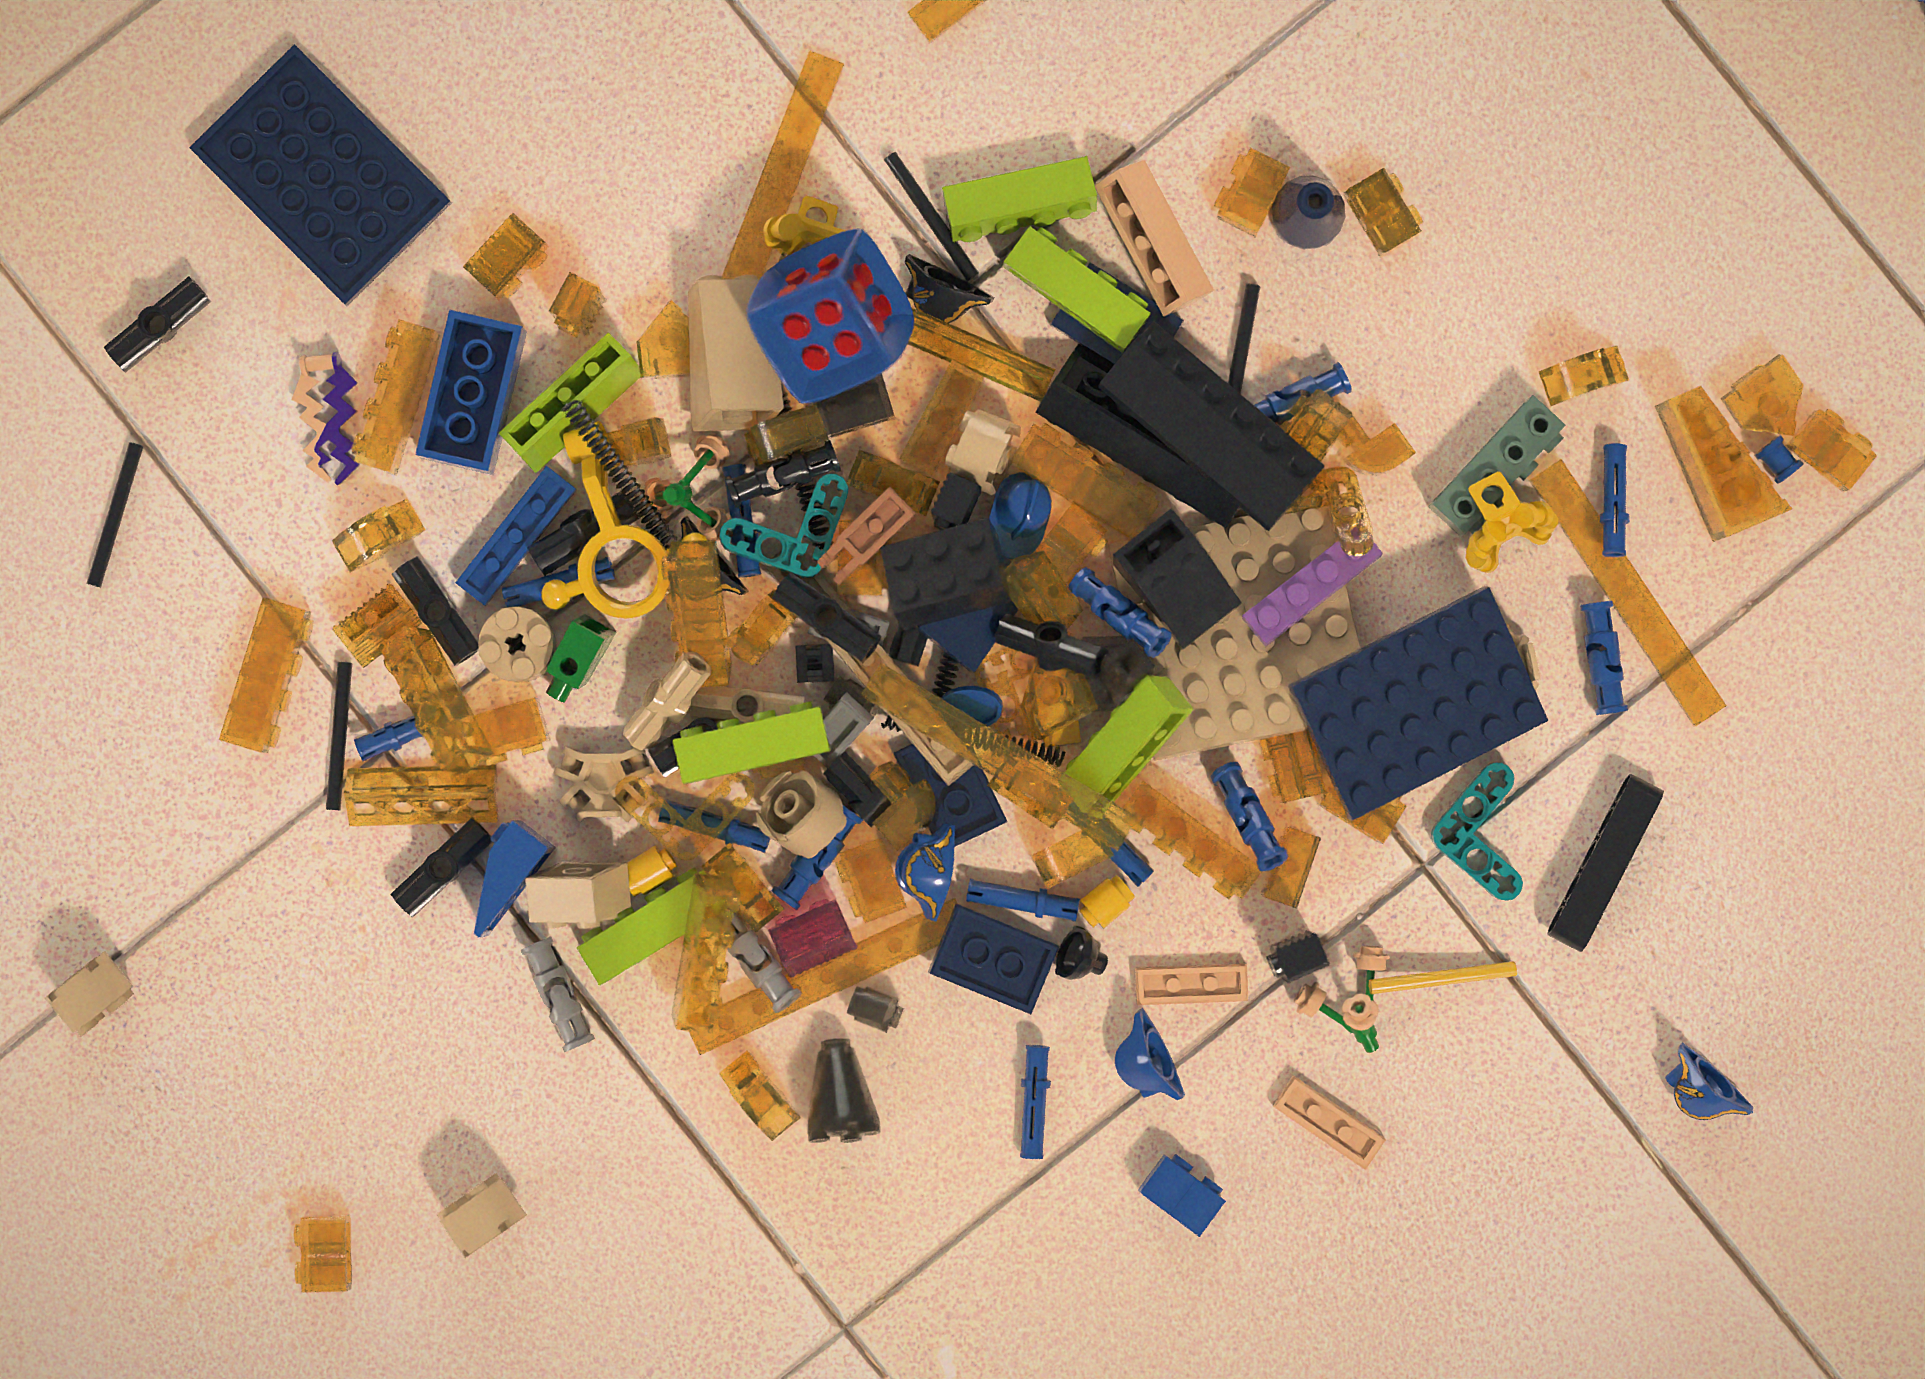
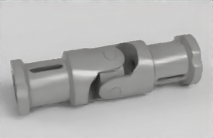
M733 905L716 915L709 922L708 926L711 930L718 931L729 946L728 952L733 958L739 960L740 967L756 988H761L774 1004L772 1007L775 1013L783 1011L801 996L802 992L798 988L794 989L781 972L782 966L768 948L758 944V935L754 930H749L737 915L738 909L736 906ZM767 960H769L770 965H768L765 969L759 971L763 967V964Z
M548 937L521 949L522 955H527L535 973L533 981L543 1003L548 1008L552 1007L549 1018L551 1023L557 1025L565 1043L562 1047L563 1051L567 1052L594 1040L595 1037L587 1031L580 1014L583 1010L580 1003L571 999V997L574 998L572 984L564 965H559L552 950V937ZM554 978L564 980V984L555 985L544 992L543 988L547 981ZM569 1021L571 1022V1025H572V1027H573V1029H574V1032H575V1034H576V1037H575V1035H574V1033H573V1031H572V1028H571V1026H570V1024H569Z

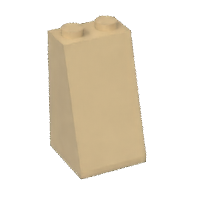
M707 275L699 278L688 291L692 431L763 430L784 408L781 380L755 339L747 318L748 302L760 280L755 275H742L732 280H721V276Z

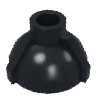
M1074 926L1073 930L1066 935L1058 950L1055 974L1068 980L1081 979L1090 972L1101 975L1107 967L1108 957L1106 954L1099 952L1096 940L1088 931L1080 926Z

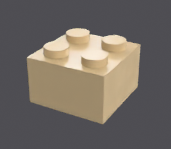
M560 862L525 878L529 922L544 923L545 928H560L566 926L567 923H577L580 929L596 928L600 926V921L615 919L618 917L619 912L631 907L627 863Z

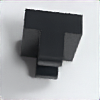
M830 644L795 646L797 683L835 681L833 648Z

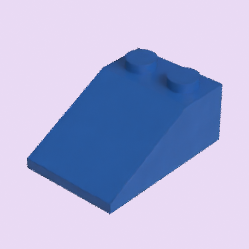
M512 820L511 823L503 822L490 839L495 844L489 850L473 933L478 938L490 935L525 889V878L536 874L556 848L521 820Z

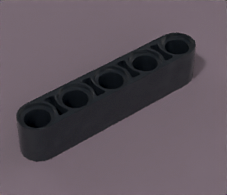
M1631 773L1626 777L1549 926L1548 936L1579 952L1585 949L1662 800L1664 790Z

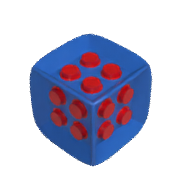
M861 228L850 229L827 237L779 261L760 278L747 305V318L755 339L784 386L802 404L813 403L834 396L886 371L902 356L914 328V315L905 291L876 243Z

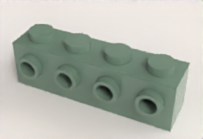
M1532 395L1428 507L1460 537L1468 531L1471 534L1478 531L1484 524L1485 519L1472 499L1468 488L1498 471L1503 474L1509 485L1518 477L1524 481L1539 465L1534 459L1543 450L1549 454L1564 438L1559 432L1566 424ZM1489 486L1484 489L1482 498L1485 502L1495 504L1498 508L1503 504L1502 498L1504 493L1500 487Z

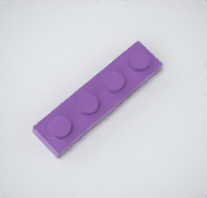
M1358 525L1243 614L1242 619L1266 647L1382 556V551L1362 527Z

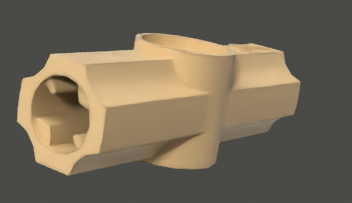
M693 651L691 653L684 652L662 680L656 678L650 684L644 695L641 707L623 729V736L628 739L631 746L641 751L652 748L671 723L678 724L684 718L690 707L693 695L711 674V666L707 664L703 656Z
M702 685L692 697L690 716L720 720L738 718L739 722L749 723L754 721L753 715L744 717L738 711V703L745 696H753L757 700L758 709L756 713L775 710L776 716L791 713L790 706L804 703L805 696Z

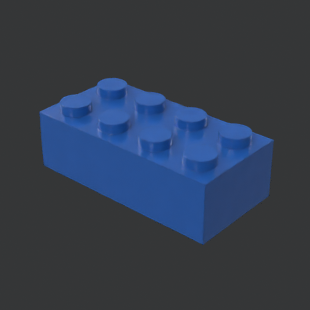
M449 309L416 449V456L424 460L494 475L502 436L499 432L506 424L527 331L522 326Z

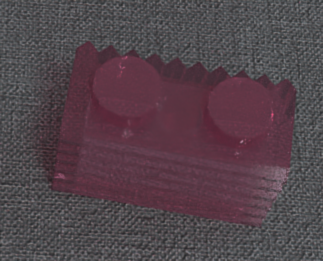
M828 899L819 900L809 907L808 912L797 917L795 915L784 916L775 922V927L768 929L782 965L790 978L795 977L797 974H802L810 968H815L817 965H822L830 959H835L837 956H842L844 953H849L858 947L845 915L836 899L832 901Z

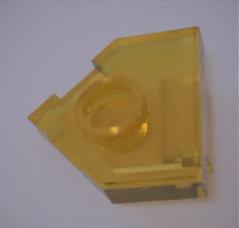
M671 300L636 341L640 378L654 377V379L690 376L689 317Z
M1778 354L1765 365L1758 364L1730 385L1732 390L1720 399L1740 428L1794 436L1797 423L1795 417L1798 400L1801 399L1803 383L1784 355Z
M1035 657L1021 703V709L1033 739L1042 740L1095 711L1098 707L1085 675L1066 668L1057 671L1043 670L1036 664Z

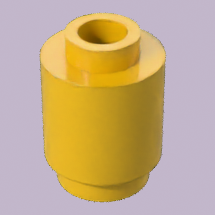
M654 845L627 862L631 894L634 897L641 893L646 895L675 877L672 869L677 867V864L666 847L660 850Z
M1115 875L1110 880L1108 878L1103 880L1080 900L1084 907L1079 912L1093 928L1099 924L1104 929L1131 906L1129 902L1135 896L1120 877Z

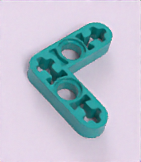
M827 474L818 480L797 538L744 519L734 518L725 522L720 529V543L725 550L787 573L792 572L801 578L814 577L822 568L818 563L816 567L809 566L807 571H803L800 569L801 562L796 560L797 555L803 556L806 553L809 545L808 543H801L802 537L813 543L824 544L823 550L815 547L812 554V559L817 562L829 550L848 496L847 482L838 474ZM831 481L836 482L837 490L842 492L841 497L834 496L829 506L830 509L837 510L835 515L825 509L813 507L815 502L821 506L823 505L826 493L821 490V486H828ZM823 516L828 520L830 527L827 534L815 536L809 531L808 523L812 517ZM735 526H740L743 528L742 534L746 537L753 538V531L761 533L755 543L754 553L747 551L750 543L739 541L737 546L731 545V538L725 535L726 531H733ZM775 538L781 543L782 553L780 556L769 559L762 554L760 548L761 543L765 539Z
M1496 762L1486 765L1436 822L1431 830V840L1440 852L1489 894L1498 900L1509 901L1519 896L1522 891L1523 881L1520 874L1473 834L1514 785L1515 777L1510 767L1504 763ZM1502 770L1505 773L1502 780L1506 784L1503 788L1500 786L1492 788L1488 794L1495 798L1490 803L1483 793L1475 790V787L1479 784L1482 789H1485L1491 782L1488 773L1490 771L1497 773ZM1471 796L1480 799L1483 805L1481 814L1476 818L1467 817L1462 809L1463 802ZM1455 812L1461 821L1471 826L1467 831L1463 826H1460L1454 833L1455 838L1458 839L1456 843L1447 842L1443 845L1440 842L1443 835L1439 831L1442 827L1446 829L1452 828L1457 821L1450 817ZM1474 849L1482 850L1487 857L1485 867L1478 871L1472 870L1466 861L1468 853ZM1495 861L1500 865L1499 868L1494 870L1497 874L1505 878L1509 875L1513 877L1510 883L1514 887L1512 892L1504 890L1499 893L1497 889L1500 884L1491 876L1488 877L1487 882L1482 879V876L1491 871Z

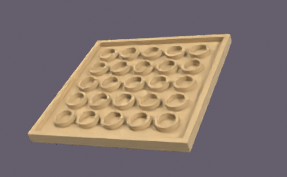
M1327 500L1291 507L1269 532L1250 516L1231 519L1226 528L1216 522L1188 528L1242 603L1184 650L1171 636L1170 642L1163 652L1152 658L1144 653V648L1133 639L1128 640L1137 682L1147 675L1169 677L1194 708L1153 756L1154 761L1308 730L1288 685L1360 649L1346 585L1266 647L1243 621L1242 615L1336 543ZM1130 540L1108 544L1112 566L1113 554ZM1113 566L1117 589L1121 594L1146 611L1149 615L1148 619L1160 628L1164 627Z

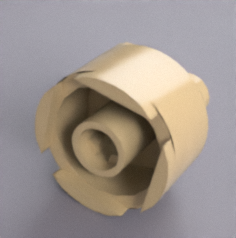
M980 409L975 413L967 410L959 429L963 434L958 446L955 444L951 445L946 455L945 465L949 466L948 471L982 486L981 491L993 495L996 490L992 484L1000 485L1012 463L1017 447L1011 445L1013 435L1020 438L1021 426Z
M524 607L503 608L490 616L484 623L478 640L479 656L486 668L495 676L516 683L529 682L546 673V669L557 650V640L548 620L537 612ZM523 635L522 643L527 645L524 652L517 650L513 654L514 648L510 645L513 638L519 639Z
M799 770L800 772L797 773L786 771L772 779L763 790L759 799L763 802L761 813L756 812L757 824L766 836L793 854L808 859L813 858L832 841L837 833L844 829L847 818L843 814L842 801L835 791L808 772Z
M104 951L64 981L63 985L49 993L45 999L71 1032H77L81 1037L105 1017L102 1011L106 1009L110 1014L126 1003L134 993L131 990L133 985Z
M497 1173L471 1189L463 1197L437 1213V1216L441 1220L439 1222L463 1257L467 1258L523 1219L527 1214L504 1180L500 1179Z

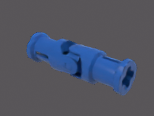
M1337 362L1333 364L1332 369L1315 377L1308 375L1284 387L1281 391L1267 394L1265 400L1254 404V406L1274 423L1281 425L1291 420L1294 416H1300L1323 406L1324 401L1342 392L1346 394L1351 393L1352 387L1342 365ZM1301 390L1306 391V399L1302 396Z
M1087 567L1081 569L1070 582L1068 587L1069 594L1084 600L1091 606V611L1095 615L1106 621L1108 625L1127 640L1133 639L1144 648V653L1149 657L1154 658L1158 656L1170 642L1171 631L1164 627L1160 628L1148 619L1149 615L1146 611L1122 595L1114 586H1106L1095 577V572Z
M1613 600L1580 605L1581 611L1585 613L1587 635L1584 636L1590 668V682L1592 685H1595L1598 704V708L1595 709L1596 715L1628 711V705H1625L1623 701L1621 687L1624 675L1620 661L1618 633L1613 630L1610 610L1613 607ZM1602 645L1607 649L1604 651H1599Z
M1238 762L1226 763L1218 767L1211 774L1210 778L1213 784L1220 788L1225 798L1224 806L1232 817L1242 840L1252 848L1257 858L1256 864L1259 870H1272L1287 860V851L1284 847H1280L1274 836L1275 828L1262 807L1256 792L1246 784L1241 774L1243 770Z
M844 805L843 814L847 818L846 825L826 846L827 851L820 850L816 856L809 859L797 855L791 862V870L778 887L774 886L771 890L776 896L796 910L800 908L799 901L812 884L816 885L824 874V870L831 865L845 846L843 841L855 824H861L863 821L862 818Z

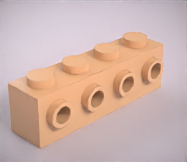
M1145 160L1120 168L1095 185L1098 195L1163 316L1184 309L1214 291Z

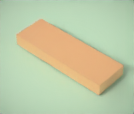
M1246 963L1135 968L1136 1005L1248 1001Z
M1294 1075L1272 1105L1365 1170L1386 1141L1383 1136Z

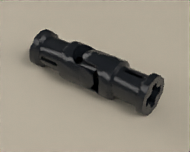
M831 440L825 441L824 446L805 453L801 450L794 452L789 460L787 458L771 460L755 466L752 472L734 478L729 475L725 477L735 508H739L744 501L761 495L765 498L791 489L796 485V482L806 484L812 481V477L832 470L838 473L841 471ZM770 467H773L775 480L780 487L771 486L767 480V471Z

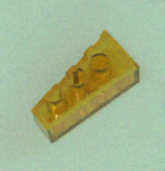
M1702 386L1655 406L1712 542L1724 539L1792 510L1786 499H1782L1772 486L1774 483L1766 472H1762L1749 455L1751 452L1743 441L1740 442L1729 428L1730 424Z

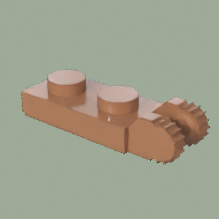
M889 487L836 538L837 542L817 563L822 568L829 566L845 548L854 558L836 573L833 580L840 585L860 565L863 567L916 513Z

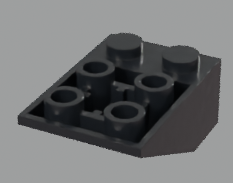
M1172 508L1113 554V566L1162 625L1172 632V637L1183 650L1242 603L1197 538Z

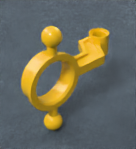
M600 421L594 422V424L599 425L598 430L603 431L602 436H606L607 442H609V438L603 424ZM585 425L578 430L574 429L565 432L563 440L572 463L576 465L582 462V481L601 531L589 540L580 555L578 579L568 583L561 580L547 582L542 588L541 598L547 607L561 609L569 603L571 597L584 593L588 601L606 615L622 619L636 618L653 610L665 597L671 582V564L684 559L692 563L703 561L710 552V544L704 535L690 533L682 539L680 545L665 550L661 542L648 531L636 526L621 525L608 490L607 471H603L607 464L599 465L600 460L604 456L600 459H595L596 454L606 449L608 445H604L596 453H591L592 448L602 443L604 439L599 440L590 448L586 447L587 443L598 437L600 433L595 434L586 442L582 441L585 435L596 428L593 427L584 435L579 436L578 432L588 426ZM616 539H632L650 550L658 567L657 583L650 595L638 601L625 602L609 596L601 588L595 574V561L600 549L606 543Z

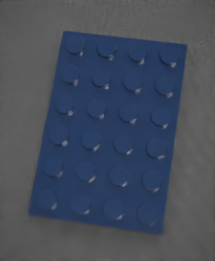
M295 44L189 147L346 306L359 296L452 204Z
M1483 586L1288 685L1346 815L1352 821L1549 721L1488 586Z

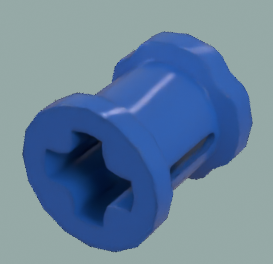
M1781 435L1773 439L1754 455L1757 460L1762 459L1776 476L1774 479L1776 484L1783 482L1804 464L1801 459L1796 460L1783 444L1784 438Z

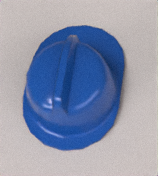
M1019 472L1009 475L1000 483L989 515V520L999 536L1002 554L1008 559L1020 560L1029 557L1038 549L1043 540L1051 513L1052 499L1047 486L1041 479L1029 473Z

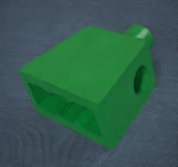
M586 614L572 620L546 669L547 673L554 676L546 693L552 698L565 703L573 688L580 689L585 686L617 632ZM570 658L576 661L578 669L572 667Z

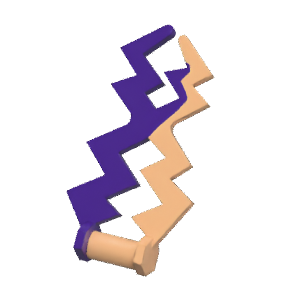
M339 352L311 357L303 355L299 360L302 373L291 400L307 407L299 418L317 432V436L303 450V452L314 457L306 467L326 482L332 480L321 466L332 459L319 450L328 440L337 447L330 455L346 465L335 480V484L340 485L359 466L356 461L346 454L357 444L340 432V427L358 412L342 399L358 382L342 367V359ZM334 369L335 373L326 382L336 387L322 400L338 412L327 423H324L315 418V416L325 406L307 394L320 381L309 376L311 371Z

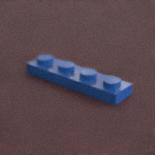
M546 466L455 583L484 606H487L529 552L527 547L537 542L577 489Z

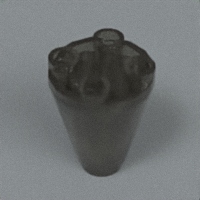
M839 1038L822 1041L820 1043L821 1050L817 1054L806 1123L808 1142L822 1143L830 1141V1137H840L841 1143H853L862 1141V1136L880 1134V1118L855 1049L851 1047L850 1039Z

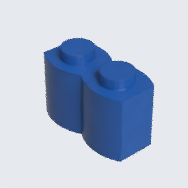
M1164 1154L1138 1191L1200 1237L1226 1202V1200L1219 1196L1223 1189L1206 1176L1202 1181H1199L1191 1175L1190 1171L1193 1169V1166L1177 1154L1172 1159Z

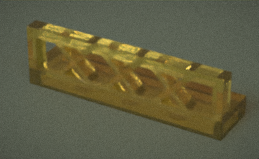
M496 764L348 768L344 797L349 826L466 823L471 817L478 823L498 822L499 815L496 799L498 775ZM487 800L489 810H474L467 804L471 801ZM444 801L451 808L447 811H437L430 805L433 802ZM406 802L413 806L414 809L410 812H400L393 808L396 803ZM369 803L377 808L373 813H357L356 804Z

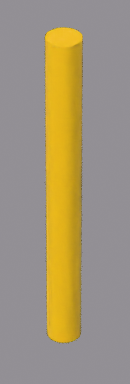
M1515 961L1370 979L1369 990L1371 994L1511 977L1517 975V967Z

